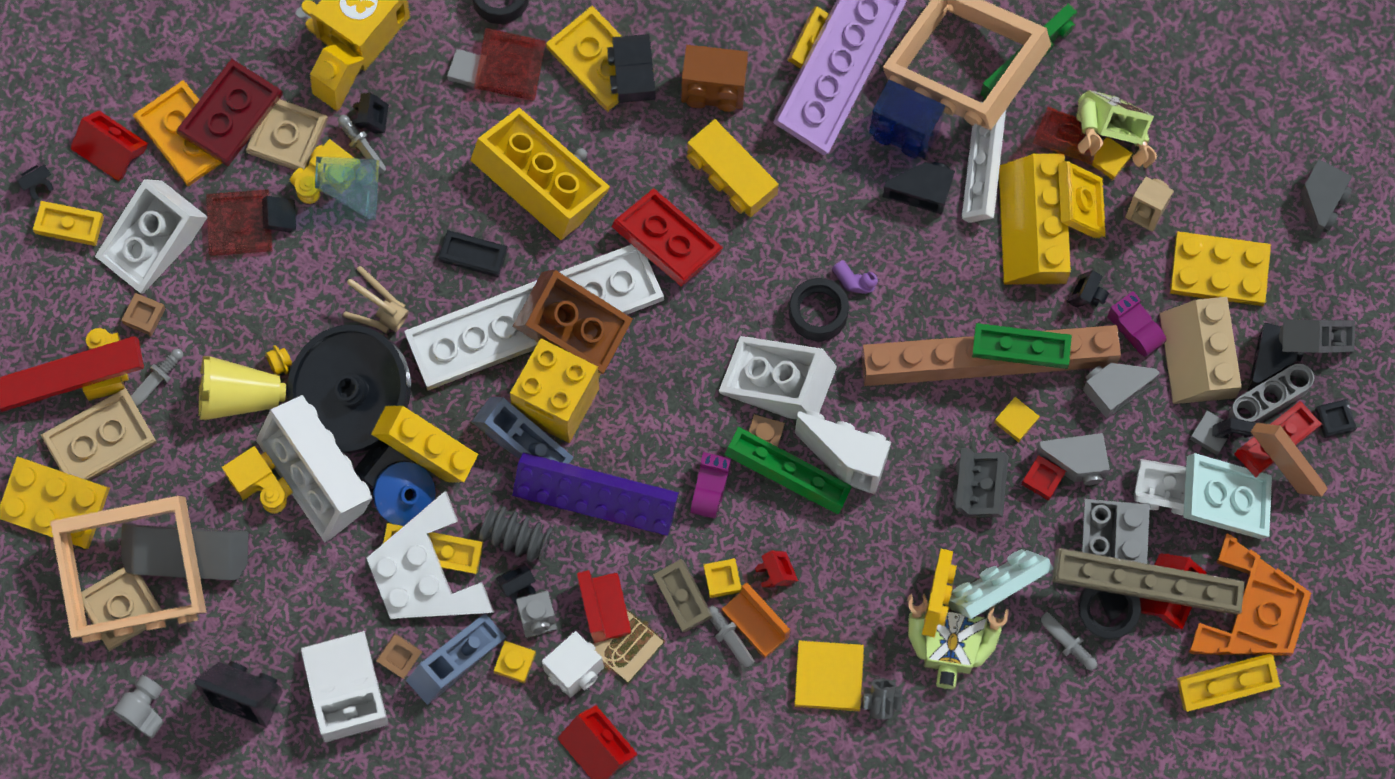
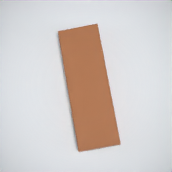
M1256 423L1251 433L1297 493L1322 497L1327 490L1325 483L1283 428L1279 425Z

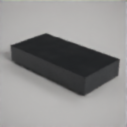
M447 230L438 260L442 263L499 278L508 246Z

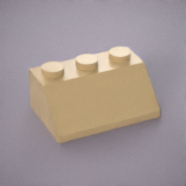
M1228 298L1197 299L1159 313L1161 329L1167 339L1164 343L1173 404L1236 398L1242 386Z

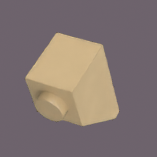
M1145 177L1133 196L1125 218L1153 232L1174 190L1170 189L1165 182L1159 179Z

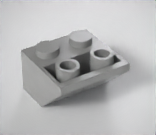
M1085 499L1082 552L1147 564L1150 504Z

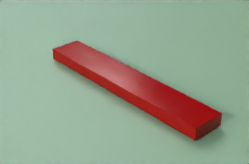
M132 336L0 377V412L144 369L139 338Z

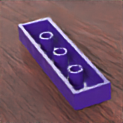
M523 452L518 462L512 496L668 536L679 492Z

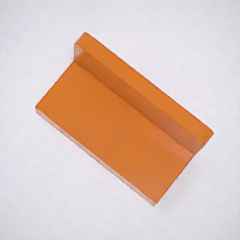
M747 582L741 586V592L721 609V612L730 622L735 623L741 634L764 659L789 638V627Z

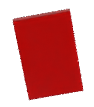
M654 188L616 218L611 226L681 287L714 260L723 249L720 244Z

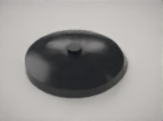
M340 325L319 333L299 352L290 370L287 383V400L290 401L303 395L308 404H311L316 409L318 418L325 429L333 434L336 445L342 453L362 452L382 443L381 440L371 435L385 406H404L408 408L411 395L410 372L400 349L388 337L365 326Z

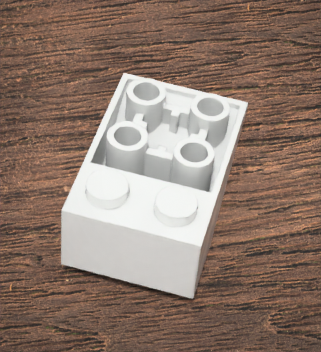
M799 411L795 434L840 480L854 488L875 494L888 458L891 442L887 441L886 437L880 433L869 431L866 434L855 430V427L847 422L837 421V423L824 420L825 417L817 412L806 411V413Z
M365 631L301 648L315 713L325 742L389 725Z

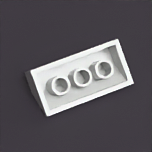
M303 395L271 409L256 442L263 452L268 454L279 476L286 480L293 491V497L325 543L365 512L372 499L369 487L364 481L359 479L353 470L350 459L342 454L336 445L333 434L325 429L318 418L316 409L311 404H308Z

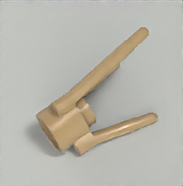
M357 267V271L386 300L382 301L354 280L348 279V285L379 306L376 317L380 320L376 321L349 312H344L343 316L378 328L385 334L390 329L397 332L408 317L409 311L405 309L406 305L396 300L363 267Z

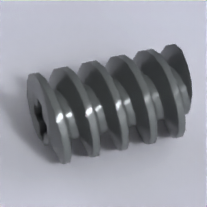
M493 505L482 525L480 541L486 542L492 536V546L498 547L503 542V550L505 552H510L515 547L516 557L521 558L527 552L528 562L533 563L538 557L540 562L551 541L553 528L550 527L543 534L541 533V522H538L533 528H529L530 517H526L521 523H518V512L515 511L507 518L505 506L495 513Z

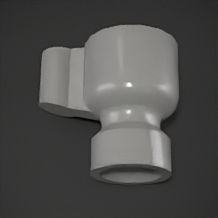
M141 675L135 684V691L125 693L112 712L127 724L153 739L164 722L151 708L150 702L159 697L163 688L147 676Z

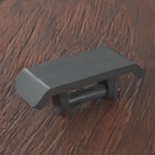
M134 523L122 524L121 559L127 573L186 578L177 527L147 526ZM191 528L200 579H239L248 561V532L241 529L227 531Z

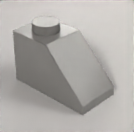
M1110 363L1103 369L1101 366L1096 367L1085 377L1087 381L1083 391L1105 418L1108 419L1155 384L1160 373L1155 368Z
M1103 433L1040 441L1036 449L1037 456L1040 455L1065 470V476L1073 482L1083 481L1084 485L1099 484L1103 481V478L1107 477L1110 470Z

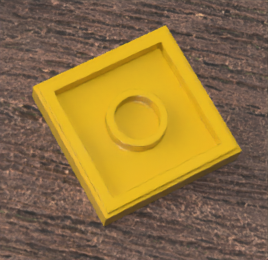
M1069 161L1058 163L1061 223L1093 238L1105 237L1103 179Z
M798 641L794 707L860 711L864 645Z

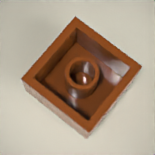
M686 44L681 102L687 103L688 106L693 108H704L705 105L717 106L718 109L726 112L743 109L748 51Z

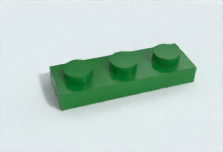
M976 323L972 358L1068 369L1072 335Z

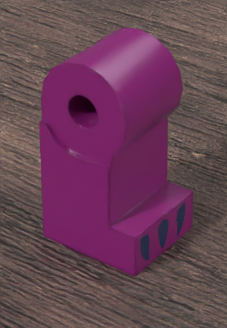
M1132 291L1110 308L1107 317L1114 325H1117L1118 330L1142 356L1146 357L1164 344L1167 339L1160 326L1152 320V317L1142 307L1139 297Z
M703 452L690 513L716 519L731 468V458Z

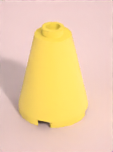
M212 356L202 357L200 374L204 375H202L201 384H199L200 420L269 410L279 406V402H285L286 383H280V376Z

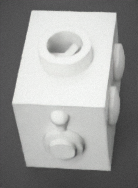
M575 631L542 660V665L545 673L549 676V681L553 685L559 686L571 698L581 688L586 690L594 684L598 678L597 674L604 669L603 659L595 651V646L590 641H585Z

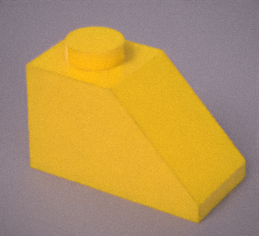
M342 42L323 48L310 73L312 94L338 111L365 58Z

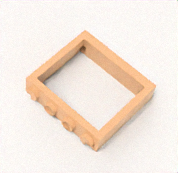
M931 0L884 64L883 69L887 82L895 86L897 91L902 92L904 90L913 94L922 103L927 104L930 102L948 115L956 114L964 118L972 126L977 124L991 131L1051 47L1047 28L987 1ZM947 12H951L1024 45L983 103L907 69Z
M174 496L50 521L71 638L82 637L83 643L102 640V633L113 631L114 637L133 634V627L146 625V630L166 627L165 621L178 618V624L198 621L197 614L207 613L186 497ZM175 513L191 605L87 625L71 533Z

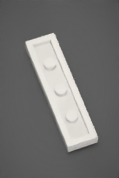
M1006 110L991 131L977 124L972 126L962 219L972 223L994 218Z

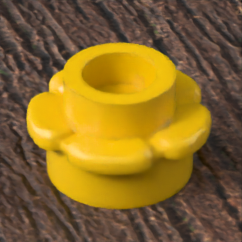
M274 345L272 350L265 353L267 362L274 375H279L283 372L288 374V367L292 365L290 356L285 348L279 350Z

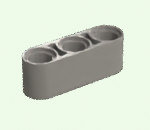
M1294 364L1238 397L1228 413V418L1255 423L1265 421L1302 399L1308 393L1314 382L1313 371L1304 364ZM1290 378H1300L1303 381L1304 386H1294L1291 383ZM1264 393H1273L1277 397L1278 402L1271 403L1267 401ZM1237 409H1247L1251 413L1252 418L1245 419L1241 417Z

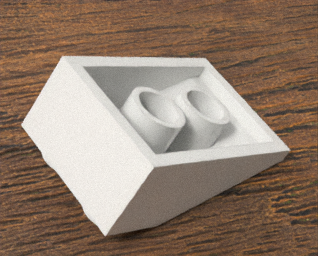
M144 179L95 257L139 293H144L193 241L207 216L162 180Z
M740 336L719 392L724 396L786 418L797 419L799 411L806 413V411L820 412L837 366L821 348Z

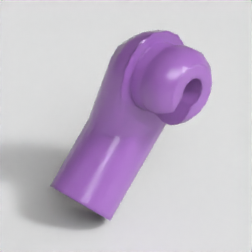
M844 260L832 267V271L847 291L868 294L875 290L878 278L874 273L854 274Z

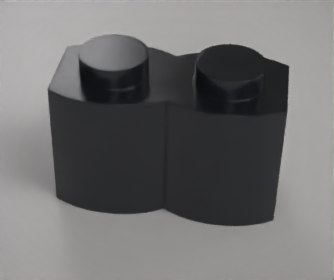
M650 34L612 37L613 47H607L609 66L615 65L616 75L610 76L611 94H618L619 103L656 100Z

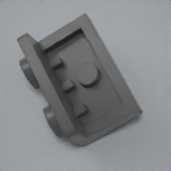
M961 448V457L956 462V471L959 477L958 487L953 493V502L956 509L965 517L1003 518L1009 459L1005 452L974 453L969 448Z

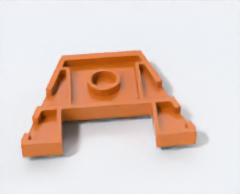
M1226 534L1217 564L1248 574L1243 592L1242 612L1236 615L1231 633L1199 623L1196 627L1189 653L1204 655H1265L1270 653L1273 656H1291L1295 650L1311 592L1278 568L1274 569L1260 559L1261 556L1253 550L1249 551L1237 542L1238 539L1230 534Z

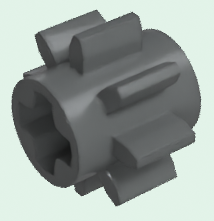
M888 679L872 681L871 688L864 687L863 709H870L869 714L876 719L892 718L894 710H902V689H896L895 682Z

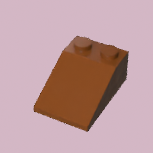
M550 270L541 273L512 327L536 342H539L540 338L598 366V372L604 374L633 318L557 270Z

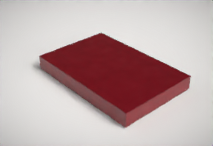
M231 58L177 128V134L226 166H229L282 97V90Z

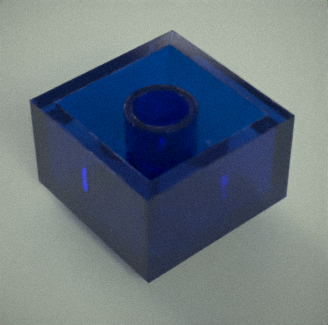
M888 80L872 111L869 134L873 135V139L880 144H892L901 148L902 153L908 157H921L925 159L941 129L946 105Z

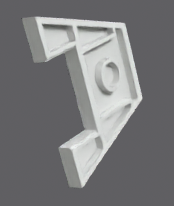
M446 491L367 557L390 619L494 613L482 582L452 594L428 533L458 522Z

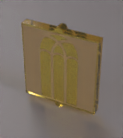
M627 609L632 633L598 643L593 642L592 644L596 648L595 651L602 657L605 669H611L623 681L629 684L666 641L648 627L647 621L642 622Z

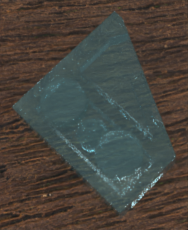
M316 156L315 188L333 197L342 205L358 212L362 217L376 220L380 160Z

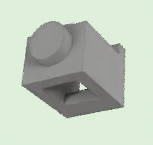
M548 591L516 599L526 638L557 630Z

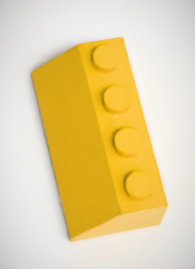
M520 107L477 139L470 159L472 163L560 240L564 239L585 221L610 189L607 183Z
M1065 153L1031 154L1002 164L999 167L1004 285L1067 284L1071 273L1069 229L1067 225L1061 223L1058 163L1065 162Z

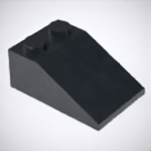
M229 661L228 665L217 662L196 677L194 685L206 704L266 728L283 693L281 687L277 685L278 680L264 673H259L258 677L247 673L248 668L233 661Z

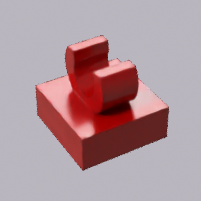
M771 550L761 556L764 563H760L755 567L756 572L768 571L769 579L761 583V586L765 588L789 586L798 581L786 551Z

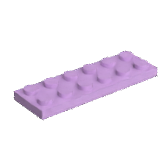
M836 0L773 123L822 155L828 154L907 0Z

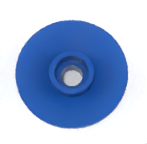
M398 462L388 466L379 475L374 486L373 498L375 507L387 522L405 526L435 500V485L430 474L423 467L412 462ZM407 489H411L413 492V496L409 501L404 496Z

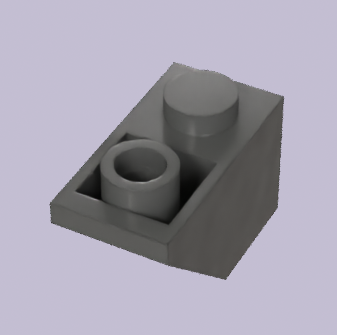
M1320 159L1317 161L1300 193L1313 235L1320 237L1323 229L1331 230L1338 217V214L1333 212L1338 203L1344 206L1353 190L1347 187L1353 176Z

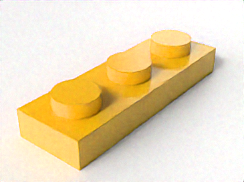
M387 523L383 544L404 526ZM436 532L428 533L441 567L474 574L478 573L484 542Z
M940 549L922 635L935 638L937 626L945 625L949 607L943 606V604L949 605L953 586L947 584H953L957 568L956 565L951 564L953 551Z
M1270 653L1176 678L1183 709L1186 712L1280 687L1274 656Z

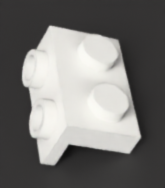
M1140 459L1133 496L1134 500L1140 502V504H1150V510H1159V506L1172 508V513L1184 516L1186 467Z

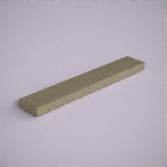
M1058 548L1055 551L1052 582L1235 615L1242 612L1244 581Z

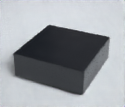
M268 195L262 199L263 229L288 233L296 230L295 200Z
M1347 399L1320 405L1315 408L1318 420L1322 423L1321 429L1324 438L1353 432L1357 429Z

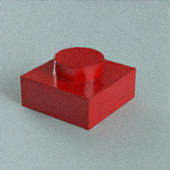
M1038 455L1021 485L1049 501L1066 471Z

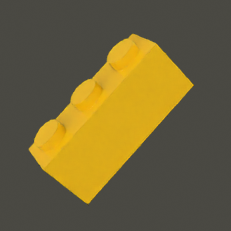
M716 119L687 142V158L697 170L702 168L709 175L708 180L717 191L723 190L730 197L729 202L737 212H745L751 218L778 195L779 184Z
M385 406L371 435L446 482H465L478 456L476 452L404 406Z

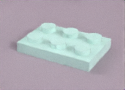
M1196 453L1188 455L1186 460L1183 518L1258 539L1267 538L1270 531L1272 475L1261 473L1258 477H1255L1245 467Z
M1028 550L1016 551L1007 557L1008 562L1000 567L992 566L981 572V578L971 584L969 582L963 583L953 589L949 607L952 611L972 619L1052 571L1053 566L1045 556Z

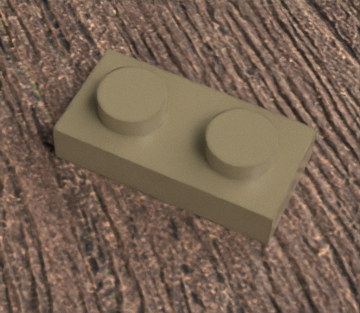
M680 559L653 574L683 632L686 633L713 617L684 560Z

